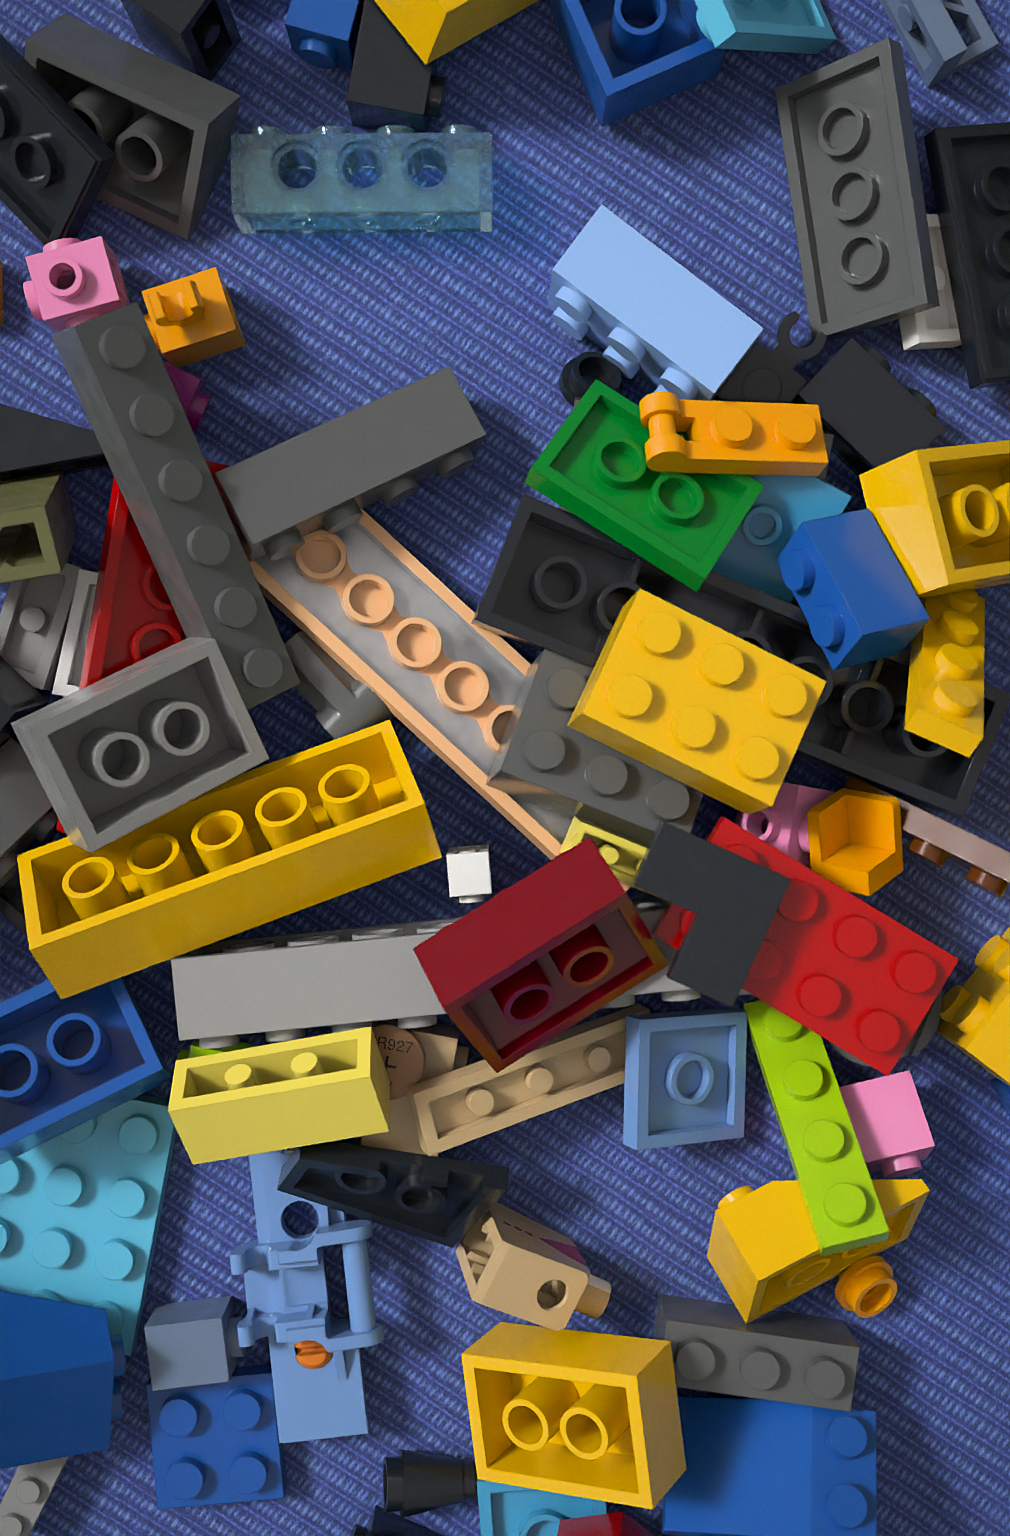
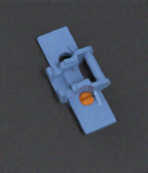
M287 1149L284 1150L283 1154L278 1151L249 1155L258 1240L242 1243L229 1253L232 1275H244L248 1313L237 1324L239 1347L252 1346L256 1340L268 1337L279 1444L368 1434L369 1424L360 1348L377 1345L384 1340L383 1325L376 1323L367 1239L373 1236L372 1222L369 1220L348 1221L345 1212L277 1190L281 1168L290 1157V1155H287ZM296 1201L311 1204L319 1217L318 1227L312 1233L306 1235H298L291 1232L284 1221V1210L289 1204ZM342 1244L350 1318L335 1319L331 1316L324 1246Z

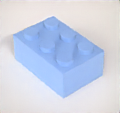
M603 205L598 208L552 269L548 307L554 311L551 317L557 326L577 340H582L584 336L588 337L605 350L602 356L620 369L622 376L632 379L636 374L656 389L654 393L666 391L676 394L681 400L713 401L764 329Z

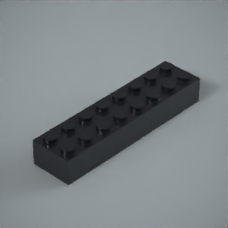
M523 495L471 624L540 652L548 649L594 668L622 607L639 589H642L827 681L795 755L849 777L852 775L874 787L936 812L959 817L964 816L1009 705V693L984 683V737L968 758L904 729L910 665L909 652L902 650L899 655L833 671L821 646L813 639L810 625L800 607L713 571H710L701 587L695 592L576 515L528 495Z

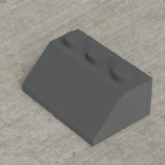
M64 13L26 39L24 59L117 155L96 198L188 240L197 227L229 157L241 95Z

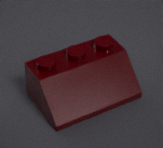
M590 837L570 850L557 855L551 862L513 886L500 891L494 898L454 923L441 928L435 935L413 948L441 1007L496 1073L669 965L626 891Z

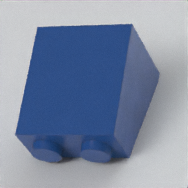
M0 1291V1469L110 1448L111 1420L122 1418L121 1387L119 1379H114V1377L125 1374V1354L121 1334L110 1336L105 1309Z

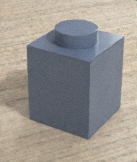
M232 1296L157 1305L144 1327L152 1391L230 1381L239 1357L245 1356L247 1352V1347H239L237 1324L243 1319V1316H234Z

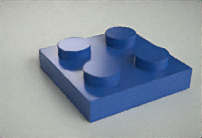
M271 1364L235 1367L229 1382L152 1391L151 1378H149L146 1390L158 1510L284 1498L287 1488L283 1443L279 1444Z

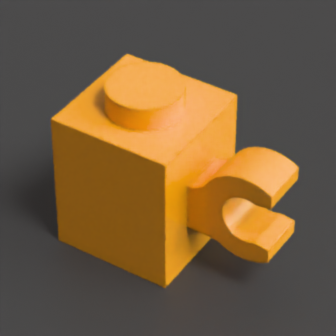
M216 267L141 291L148 313L143 316L158 351L162 352L170 364L180 368L246 346L227 286Z

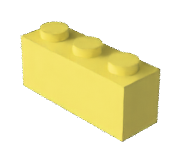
M370 1026L177 1060L168 1113L192 1164L196 1165L389 1132L390 1082L372 1027Z

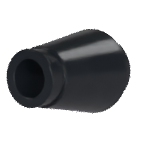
M400 1449L399 1456L384 1457L383 1499L385 1512L400 1511L401 1518L462 1503V1501L475 1500L476 1474L473 1459L461 1460L455 1457Z

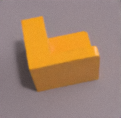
M841 788L809 809L807 813L810 865L811 870L848 892L871 896L904 870L900 802L897 798Z

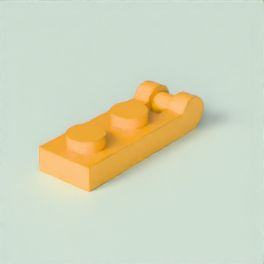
M666 391L648 394L639 402L641 424L649 430L650 439H648L644 446L646 464L649 469L656 472L819 476L829 463L819 406L815 404L681 400L676 394ZM677 432H687L688 441H685Z

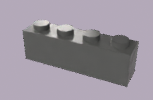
M449 366L215 473L214 482L249 561L251 562L266 554L270 561H275L301 548L305 544L303 537L316 530L326 527L328 533H334L352 525L363 516L361 509L383 499L386 506H391L407 499L420 489L418 482L436 473H439L442 479H448L465 471L475 463L474 455L487 434Z

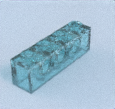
M388 125L379 128L377 133H351L348 129L340 126H321L315 128L312 134H287L285 130L278 127L258 126L250 129L248 134H231L232 215L242 234L493 232L492 132H479L477 128L469 125H450L444 127L441 133H415L412 128L407 126ZM426 167L436 168L445 175L444 179L434 187H421L412 181L414 174ZM306 168L316 173L314 180L306 187L297 189L285 185L288 175L296 169ZM361 168H372L381 174L378 181L367 188H358L348 182L350 176Z

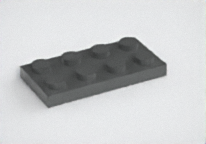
M888 37L775 89L812 341L820 332L827 335L826 342L940 306L902 45Z

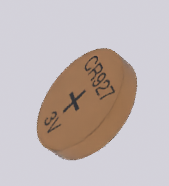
M396 1023L376 1024L372 1026V1030L389 1077L390 1100L398 1099L407 1095L406 1087L419 1083L425 1069V1051L419 1038L410 1029L399 1028Z

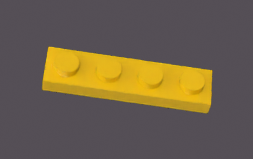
M974 589L919 599L930 620L911 640L904 726L905 730L968 758L984 737L985 598L980 597Z

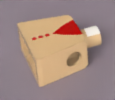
M498 1202L467 1232L455 1251L472 1301L554 1331H562L566 1328L574 1310L593 1319H598L606 1309L610 1298V1283L590 1274V1270L572 1240Z

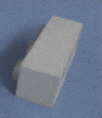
M70 1456L18 1467L0 1503V1536H30Z

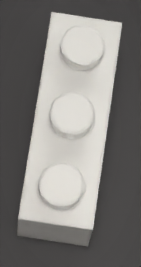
M489 844L450 847L446 855L450 897L459 896V903L484 901V894L492 893Z

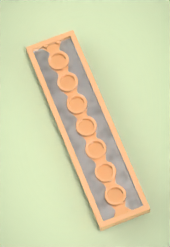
M361 509L363 516L358 521L340 531L328 533L326 527H323L304 536L305 544L286 557L270 561L266 554L251 562L249 561L261 592L355 680L360 681L375 692L397 719L551 861L559 855L573 819L485 785L527 670L531 665L498 634L471 624L475 613L363 509ZM620 882L625 891L631 887Z

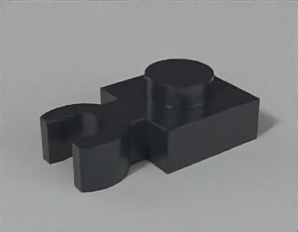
M795 311L791 312L782 320L778 328V345L771 353L756 342L717 395L724 401L790 404L807 382L805 378L793 370L799 361L808 360L816 356L823 349L827 335L820 332L811 345L804 348L795 346L790 340V330L797 323L800 315Z

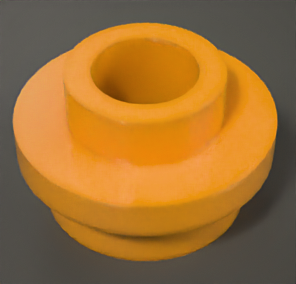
M869 1256L851 1265L845 1272L839 1274L835 1288V1297L845 1310L854 1311L862 1318L872 1317L882 1312L890 1305L897 1293V1283L893 1279V1269L880 1256Z

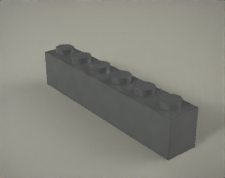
M138 302L51 335L186 637L215 638L247 710L300 684V680Z

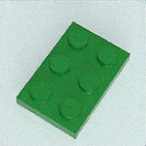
M596 379L533 464L525 483L697 592L764 485L747 474L656 472L649 469L646 464L644 446L648 439H650L649 430L641 424L639 406ZM677 432V434L682 436L685 441H688L687 436H685L681 432Z

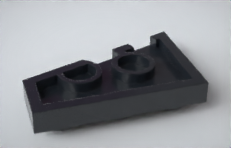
M331 1141L298 1147L296 1152L290 1155L281 1168L277 1190L453 1248L507 1191L509 1167Z

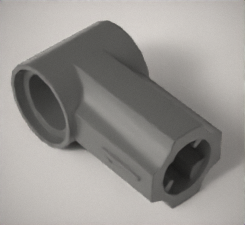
M300 631L284 644L300 680V684L296 685L295 688L317 710L314 713L315 717L334 739L387 720L391 721L395 717L375 692L365 684L355 680L305 632Z

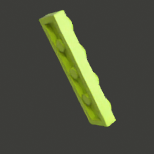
M762 1000L743 1004L744 1011H747V1027L821 1257L887 1241L889 1229L822 1037Z

